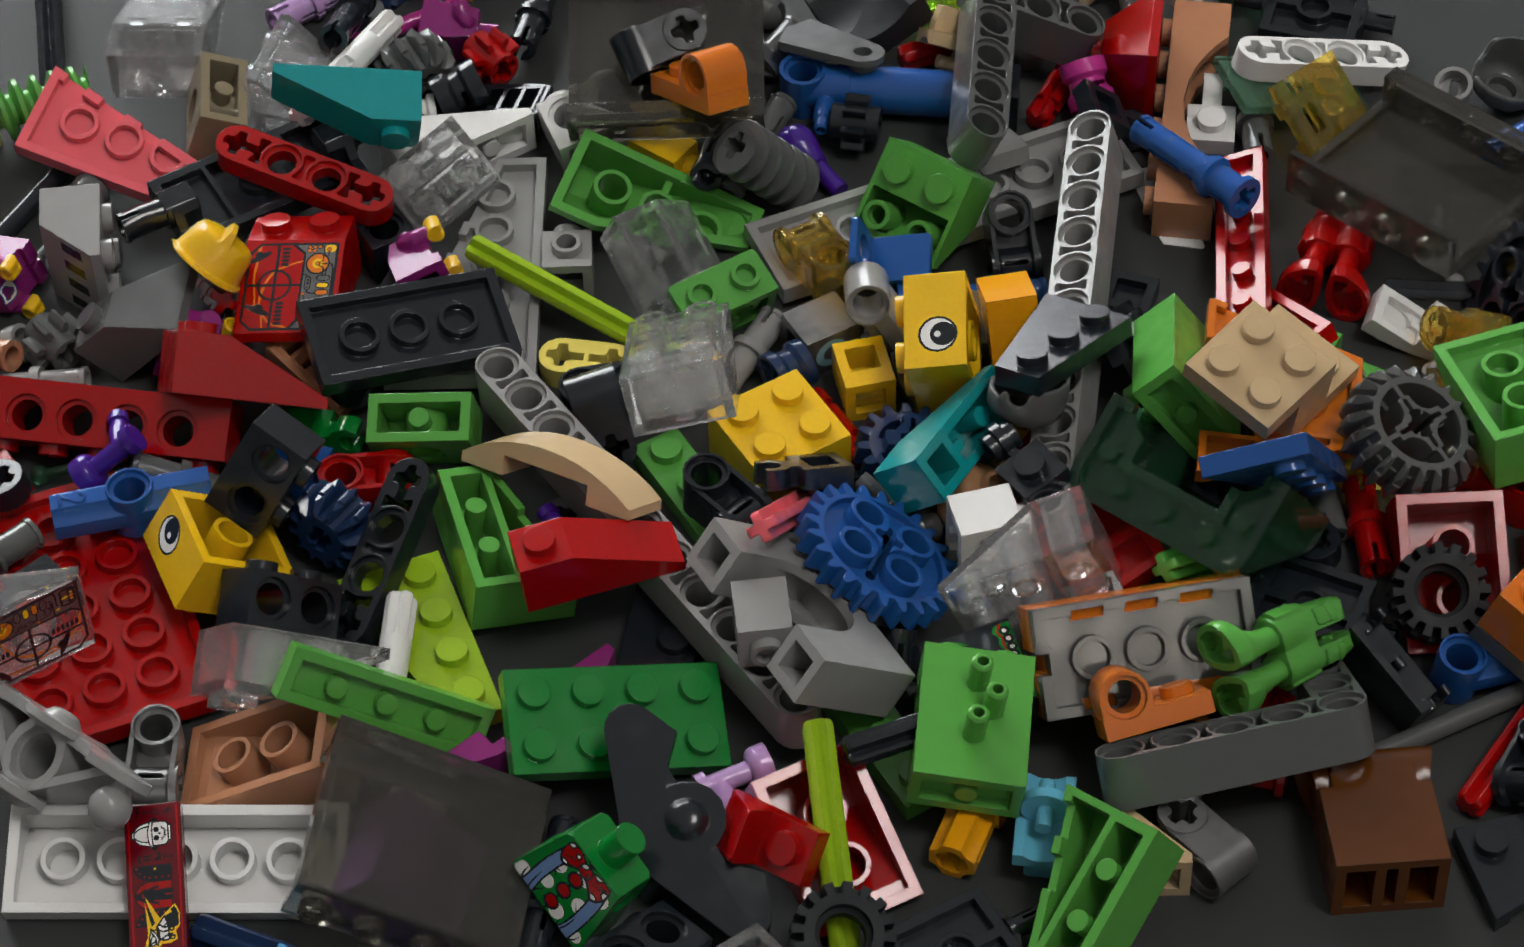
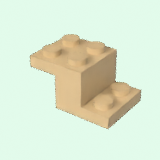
M1253 300L1185 363L1182 375L1265 440L1275 430L1283 437L1297 434L1357 377L1360 366L1280 304L1276 305L1269 312Z

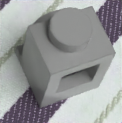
M564 223L555 227L553 231H542L541 268L553 275L582 273L583 279L564 281L594 297L592 230H581L575 224Z

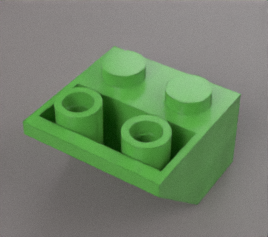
M889 137L855 217L861 218L873 238L929 233L933 238L932 269H937L975 229L995 185V181L970 169H966L916 143Z

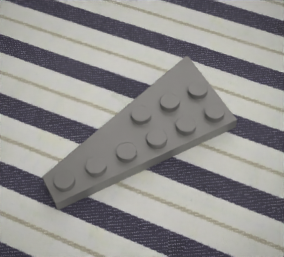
M547 157L498 158L477 197V207L469 221H464L458 233L459 241L453 252H448L446 257L457 255L465 272L484 269L465 257V251L471 239L475 235H481L541 268L542 231H545ZM497 276L523 349L521 358L538 375L541 299ZM475 369L384 385V390L478 389Z

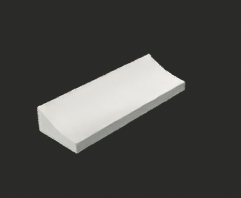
M11 804L1 909L5 919L128 920L124 826L115 830L98 828L88 816V804H46L42 811L32 806L22 808ZM132 804V805H133V806H140V805H148V804ZM181 804L184 816L189 920H196L198 915L204 913L223 920H345V912L327 899L354 831L355 822L348 805Z

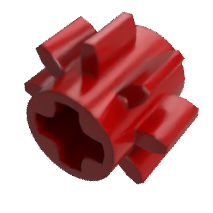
M492 27L489 33L485 30H480L470 35L462 47V56L465 60L471 58L483 84H506L514 77L518 70L519 61L513 54L520 46L506 33L503 34L497 27Z

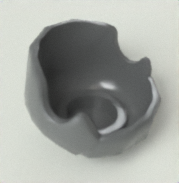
M1518 36L1494 38L1477 58L1471 72L1473 89L1476 95L1488 107L1506 113L1524 109L1523 38Z
M994 375L990 378L987 393L989 409L996 418L1001 421H1008L1015 428L1029 431L1043 429L1061 418L1068 400L1071 376L1040 397L996 385Z

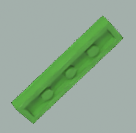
M293 640L289 644L270 691L277 699L444 752L450 751L477 731L486 737L496 710L490 704Z

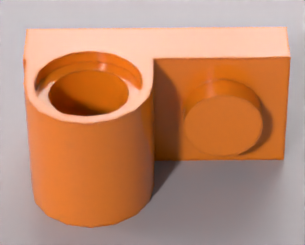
M724 43L687 53L682 56L681 60L670 63L669 69L650 74L651 93L708 116L749 105L746 63L738 47L732 43Z
M1118 664L1107 665L1099 669L1091 678L1088 687L1089 700L1093 711L1092 717L1097 735L1108 743L1216 712L1211 690L1200 684L1192 685L1191 679H1181L1158 687L1160 695L1153 697L1147 681L1141 675ZM1120 680H1128L1132 690L1130 700L1119 708H1112L1108 702L1109 689Z

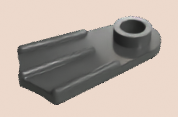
M813 19L785 26L778 40V49L782 52L825 63L832 61L848 65L851 71L857 73L872 72L885 60V50L882 46Z

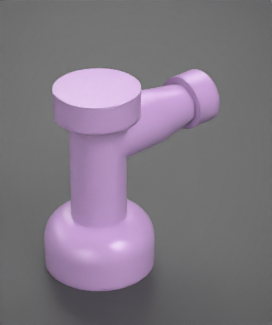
M760 742L745 750L742 762L707 776L703 772H699L691 776V782H698L711 788L721 798L726 810L733 789L776 772V768L766 746Z

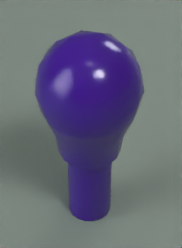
M792 124L784 127L777 134L778 137H782L788 143L816 160L820 170L819 184L831 196L848 190V185L827 164V158L821 151L811 129L801 124Z

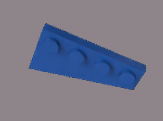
M1307 432L1198 457L1203 479L1291 492L1303 491L1306 498L1333 493L1336 491V483L1349 481L1345 460Z

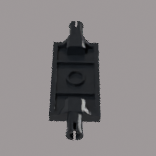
M315 120L306 127H301L297 121H292L266 132V134L368 172L367 167L357 153L358 146L364 142L318 120ZM230 150V153L236 154L237 152ZM217 153L148 181V192L152 200L122 213H116L114 216L120 234L124 237L126 243L129 244L135 239L164 227L173 230L177 238H180L192 226L203 219L215 221L225 228L235 223L239 226L237 237L241 238L251 233L257 217H264L267 214L276 212L292 216L314 206L225 172L218 165ZM279 160L274 162L269 169L274 173L286 174L291 172L296 165L291 161ZM323 177L314 183L315 188L322 191H331L340 185V182L332 177Z

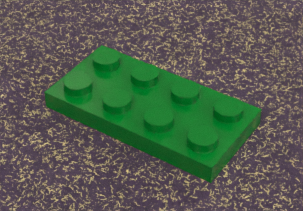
M717 662L502 670L498 677L510 783L612 778L604 726L609 713L617 706L626 703L645 707L677 731V738L668 768L672 775H693L699 772L712 774L732 766Z

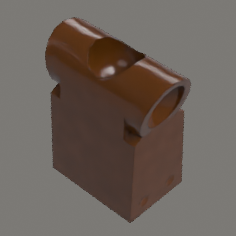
M1432 745L1376 749L1371 756L1362 760L1292 775L1301 806L1307 816L1313 820V833L1330 915L1444 907L1452 857L1432 779L1430 780Z

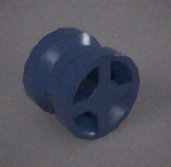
M797 338L785 342L781 351L777 353L768 351L757 358V369L763 384L794 369L800 372L810 386L818 382L816 363L808 348Z

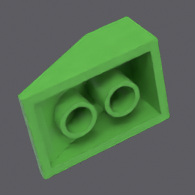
M1524 322L1432 346L1433 357L1445 386L1451 385L1449 395L1455 401H1463L1462 412L1465 416L1470 417L1469 431L1477 435L1475 452L1479 457L1476 461L1493 487L1498 489L1524 482Z

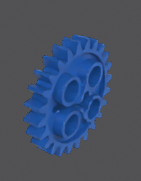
M842 483L838 490L829 484L823 492L817 490L796 518L799 524L794 529V534L801 538L796 545V549L809 554L803 563L805 567L819 570L820 574L815 580L816 583L830 584L834 588L831 594V598L834 600L842 597L848 599L850 612L854 613L860 607L866 610L867 617L871 623H874L879 616H882L890 629H894L899 621L908 631H912L917 623L925 629L933 620L937 622L958 594L954 588L959 583L960 578L952 574L957 564L950 559L944 558L949 547L944 544L935 543L932 540L937 531L935 529H923L919 525L922 518L920 514H914L909 517L904 513L903 502L899 501L892 506L887 502V497L882 491L874 498L871 497L865 485H860L858 490L854 492L847 483ZM886 534L889 538L888 542L873 565L872 575L868 579L865 575L866 570L883 543L882 537Z

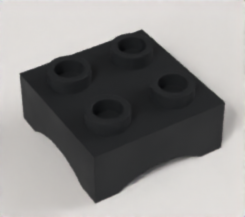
M805 0L818 22L876 43L884 48L885 53L919 30V27L929 23L933 16V12L926 0Z

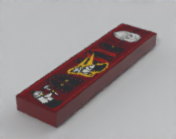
M173 801L133 806L131 818L124 825L130 947H191L184 816L181 802Z

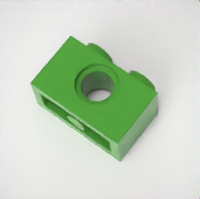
M472 392L369 394L366 444L371 452L402 449L426 464L467 463L461 461L462 450L481 444L483 414Z

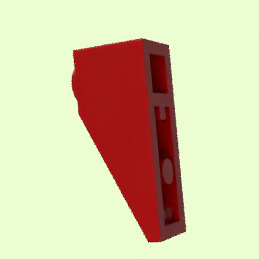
M558 517L507 531L516 573L528 612L686 569V563L672 522Z

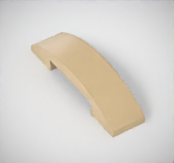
M521 432L462 450L461 461L500 475L535 466L587 485L585 506L626 521L661 510L662 499L637 472L611 453L575 437L552 432Z

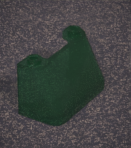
M1115 392L1075 458L1070 470V483L1074 491L1083 499L1221 576L1246 575L1300 557L1317 544L1330 522V519L1291 486L1270 475L1263 482L1264 486L1255 491L1244 492L1231 487L1219 508L1179 487L1190 466V455L1166 430L1147 417L1140 406Z

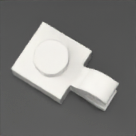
M1204 73L1202 104H1188L1186 124L1190 137L1197 149L1205 154L1230 155L1234 152L1236 107L1222 106L1223 78L1218 73Z

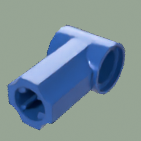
M1464 633L1445 637L1440 643L1428 675L1429 681L1437 690L1443 684H1446L1452 691V694L1444 702L1451 705L1463 704L1469 701L1477 690L1521 680L1474 639Z

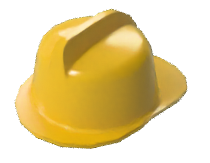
M203 219L177 240L171 239L173 247L179 256L204 278L228 292L236 294L240 291L239 285L251 263L252 255L245 243L237 237L239 228L237 224L232 223L225 228L215 221Z

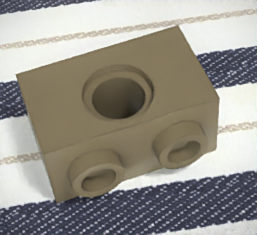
M204 51L200 52L187 90L186 153L196 160H201L216 153L215 141L217 135L223 129L235 125L248 127V60Z

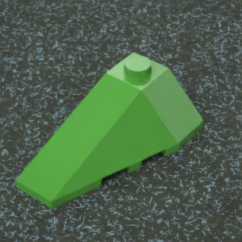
M587 128L583 132L548 207V210L595 231L742 253L749 248L745 237L744 224L761 219L765 211L718 188L712 191L697 189L691 182L694 177H690L688 174Z

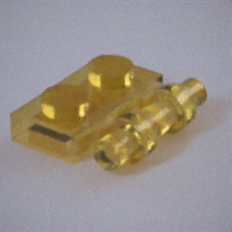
M1331 50L1287 76L1288 81L1296 92L1295 95L1291 93L1284 79L1267 89L1276 104V107L1273 108L1275 114L1280 121L1285 119L1299 143L1295 146L1302 159L1306 157L1309 159L1316 173L1333 164L1324 146L1327 145L1334 158L1338 160L1381 134ZM1303 107L1306 109L1307 113L1309 114L1310 118L1312 119L1313 123L1318 129L1317 133H1315L1314 129L1312 128L1311 124L1309 123L1308 119L1303 113Z

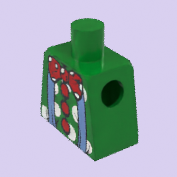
M602 812L551 837L512 863L572 947H583L592 937L602 935L615 926L650 880V872L638 856L646 846V840L642 831L636 825L629 822L616 826L609 815Z

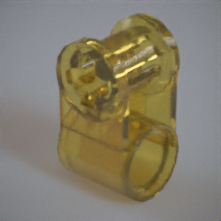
M817 211L810 215L809 221L787 230L785 227L775 229L772 238L780 261L785 268L793 272L810 292L811 296L816 299L835 291L844 302L843 278L846 271L851 267L848 258L849 243L833 227L829 218L823 212Z
M1431 306L1425 310L1420 321V340L1425 349L1433 352L1432 346L1509 326L1512 324V317L1483 311L1479 308H1466L1459 312L1444 306Z

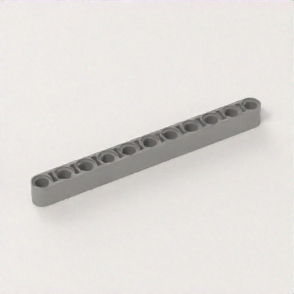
M1089 110L1079 114L1070 122L1068 127L1048 294L1087 305L1100 304L1108 307L1124 156L1111 118L1106 112L1101 110ZM1102 355L1071 375L1068 400L1061 418L1043 429L1031 431L1030 442L1037 438L1069 468L1073 480L1031 512L1028 510L1030 524L1038 544L1042 549L1049 552H1062L1070 549L1079 542L1084 532Z
M493 347L485 350L478 356L475 361L479 403L506 436L521 432H552L584 440L605 450L514 350L506 347ZM535 467L579 518L623 520L585 506L587 485ZM660 510L632 519L670 522ZM673 526L686 563V569L637 582V584L678 628L706 662H717L719 677L778 743L791 749H803V724L807 720L821 718V707L795 704L767 667L739 668L731 597L712 594L685 559L693 547Z

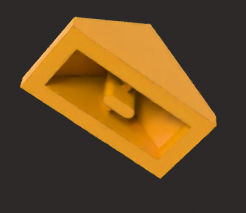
M1027 271L976 278V287L991 365L994 367L1038 305L1037 294Z

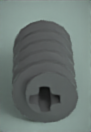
M743 120L733 124L718 139L713 151L712 161L717 171L727 175L734 182L740 183L745 189L752 191L758 197L764 198L771 205L780 206L782 212L808 204L817 192L820 182V170L816 160L788 143L782 137H778L757 121Z

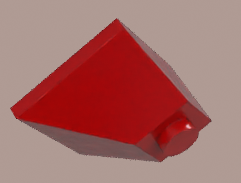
M1138 0L1105 21L1106 28L1103 33V40L1097 42L1092 50V56L1104 55L1108 68L1105 74L1106 83L1113 87L1115 94L1119 95L1123 109H1134L1141 114H1148L1153 117L1161 50L1164 0Z

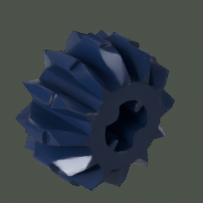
M339 478L331 483L321 479L319 482L312 484L295 500L297 504L290 514L292 521L288 529L299 537L296 546L305 548L310 553L311 561L321 559L324 566L329 570L336 566L347 570L371 514L369 509L372 503L363 501L358 496L357 487L348 490Z

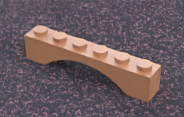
M1175 0L1173 19L1164 18L1161 47H1170V50H1160L1158 79L1166 80V84L1156 83L1154 112L1163 113L1162 118H1153L1196 147L1190 137L1185 121L1187 106L1192 104L1195 98L1203 91L1204 73L1219 74L1215 65L1227 64L1232 4ZM1149 152L1146 180L1155 181V186H1145L1143 215L1152 216L1151 236L1210 241L1214 199L1198 195L1190 179Z

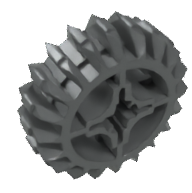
M1394 365L1389 369H1385L1384 372L1378 369L1375 373L1369 374L1362 383L1359 382L1349 392V397L1342 405L1341 411L1338 414L1342 421L1336 433L1346 439L1343 442L1341 452L1353 455L1354 457L1350 470H1362L1366 474L1365 486L1376 483L1381 487L1382 497L1385 498L1390 495L1392 496L1394 493L1399 495L1453 492L1467 480L1471 468L1479 457L1475 452L1477 435L1469 431L1470 417L1465 416L1462 412L1463 401H1455L1449 395L1451 385L1441 388L1435 383L1434 373L1421 378L1415 366L1402 371L1397 365Z

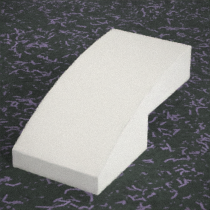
M1385 284L1373 294L1361 330L1397 349L1430 361L1434 360L1432 346L1465 338L1475 332V329L1465 327L1467 319L1436 300L1428 309L1424 310Z

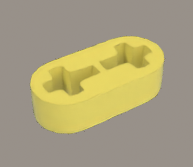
M556 338L546 342L539 350L540 376L547 385L558 388L559 379L569 369L632 360L634 356L630 349L617 343ZM560 361H565L563 366H558Z

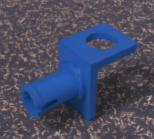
M851 217L848 256L851 266L861 261L877 263L886 270L889 284L903 283V276L931 273L933 238L929 233L873 238L860 217ZM860 243H861V249H862V257H861V252H860Z

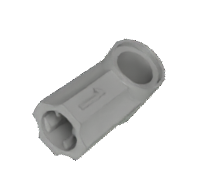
M871 261L856 263L846 271L843 278L846 311L855 323L864 326L871 337L882 335L887 353L889 354L895 351L896 343L904 342L903 327L897 326L895 317V296H898V294L889 284V277L882 266ZM863 290L877 291L875 295L870 297L857 295Z

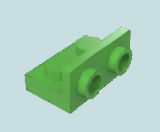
M749 249L669 287L667 296L681 316L675 341L685 346L690 354L750 326L763 306H771V312L767 317L771 315L779 286L755 250Z

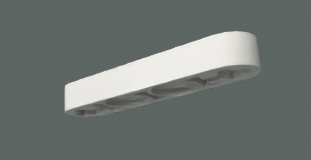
M1245 36L1240 39L1231 60V66L1241 77L1256 82L1389 87L1400 83L1408 65L1409 57L1402 48L1385 41Z

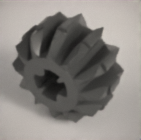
M411 28L406 36L400 39L394 36V43L380 48L381 57L373 63L376 69L422 71V99H425L426 94L433 93L427 78L438 73L447 75L456 69V60L452 55L453 51L446 41H443L440 36L434 34L429 28L419 33Z

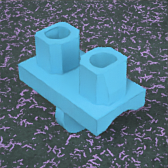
M1027 773V787L1018 818H1016L1012 851V865L1024 866L1023 874L1026 876L1050 878L1055 856L1051 854L1054 836H1060L1067 808V803L1063 801L1066 785L1068 783L1076 787L1077 777L1066 776L1060 779L1040 778Z

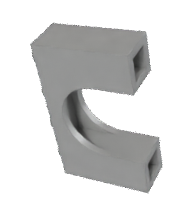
M714 517L685 558L712 594L731 597L730 581L786 576L791 617L796 625L770 660L767 668L795 704L886 718L915 678V674L874 623L869 622L867 613L861 607L854 613L850 612L848 599L842 597L834 600L831 598L834 588L830 584L816 583L815 580L820 572L818 569L804 566L803 563L809 554L796 549V545L801 538L793 532H786L776 539L764 543L759 535L752 539L747 535L746 529L753 526V524Z

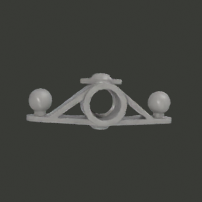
M0 679V761L2 770L0 769V794L15 806L22 808L32 806L42 811L46 804H88V816L98 828L115 830L123 827L131 818L133 811L131 795L135 791L148 797L153 787L116 757L105 744L83 733L80 721L74 714L57 706L45 708Z

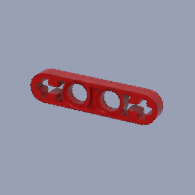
M230 126L223 129L217 135L215 144L218 165L222 170L231 175L325 211L335 212L339 215H355L356 223L361 225L378 226L387 222L393 215V188L388 181L379 176L247 126ZM230 150L237 152L236 154L230 153ZM279 160L291 161L296 165L291 172L286 174L274 173L269 169L274 162ZM332 177L337 179L340 185L331 191H322L315 188L314 183L320 178ZM373 197L380 198V201L373 200L369 205L363 204V201L370 202Z

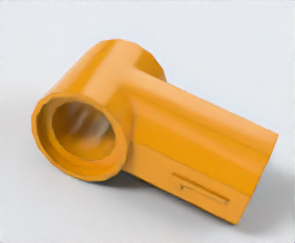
M945 808V815L929 848V861L935 864L943 874L961 879L965 875H974L994 828L1001 829L1007 817Z

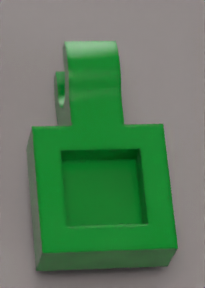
M289 405L284 407L283 410L325 439L326 441L323 446L333 448V452L346 454L363 452L366 445V437L358 436L363 425L361 418L344 415L336 419L335 410Z

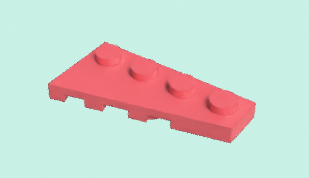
M56 65L14 144L16 154L76 177L81 173L92 175L100 180L108 189L143 202L152 200L148 192V181L197 161L166 139L160 140L143 128L141 122L129 114L124 116L106 104L104 98L89 87L84 89L72 81L69 74Z

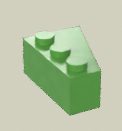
M475 465L437 470L440 490L433 506V516L471 630L575 616L577 599L528 612L516 573L507 531L533 524L524 514L525 506L497 473Z
M1067 783L1063 801L1067 803L1061 834L1060 836H1054L1051 854L1055 856L1048 889L1042 888L1028 947H1131L1185 851L1159 830Z

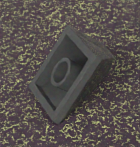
M182 261L113 290L97 304L94 302L89 303L82 310L76 321V328L79 329L74 351L124 382L161 353L163 330H175L178 328V321H186L188 319L198 272L185 261Z

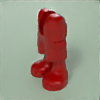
M1327 196L1319 203L1314 218L1309 221L1301 234L1302 236L1297 246L1300 259L1293 262L1280 274L1276 291L1303 307L1311 309L1319 297L1324 270L1329 265H1333L1334 268L1330 273L1325 292L1327 309L1334 318L1344 322H1353L1361 319L1366 314L1371 302L1369 288L1360 273H1363L1368 265L1371 264L1375 249L1372 233L1374 211L1370 204L1356 201L1349 221L1340 220L1342 198Z

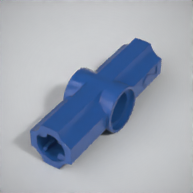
M201 466L150 476L142 469L124 468L113 473L105 485L49 495L57 540H63L110 530H116L120 535L129 538L142 537L170 489L209 494L212 487L208 467Z

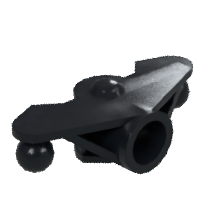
M626 703L617 706L609 713L605 721L604 734L619 824L629 822L636 825L642 831L646 840L645 849L638 856L648 868L650 880L639 893L640 897L645 903L658 896L663 897L710 923L739 947H756L761 945L767 939L772 925V912L765 873L727 863L726 858L717 847L720 845L726 832L727 814L721 798L711 788L698 782H676L668 769L677 738L676 730L638 704Z

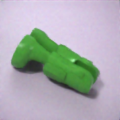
M1326 596L1302 604H1283L1280 607L1264 612L1258 617L1252 631L1241 630L1223 620H1213L1201 626L1196 636L1197 648L1204 661L1215 669L1235 671L1249 665L1256 658L1267 653L1262 666L1252 670L1230 673L1213 683L1211 690L1212 698L1219 713L1222 716H1228L1260 709L1266 695L1276 686L1286 692L1295 689L1307 681L1316 678L1323 671V668L1345 658V655L1354 647L1350 631L1338 630L1319 636L1315 634L1317 630L1345 618L1341 600L1337 596Z

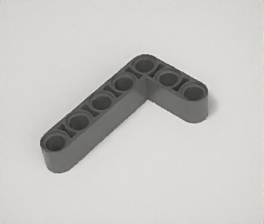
M965 0L958 17L947 149L951 158L966 169H982L986 166L1006 135L1009 126L1014 48L1059 65L1088 57L1105 31L1106 25L1102 16L1095 9L1074 0Z
M1337 660L1323 668V671L1316 678L1297 687L1298 700L1136 735L1111 743L1107 742L1095 750L1103 801L1120 811H1130L1365 759L1376 751L1367 695L1344 662Z

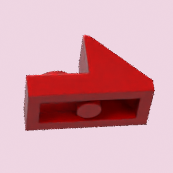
M733 789L725 810L727 814L726 832L720 845L717 846L726 860L733 864H754L799 887H811L830 833L739 789Z

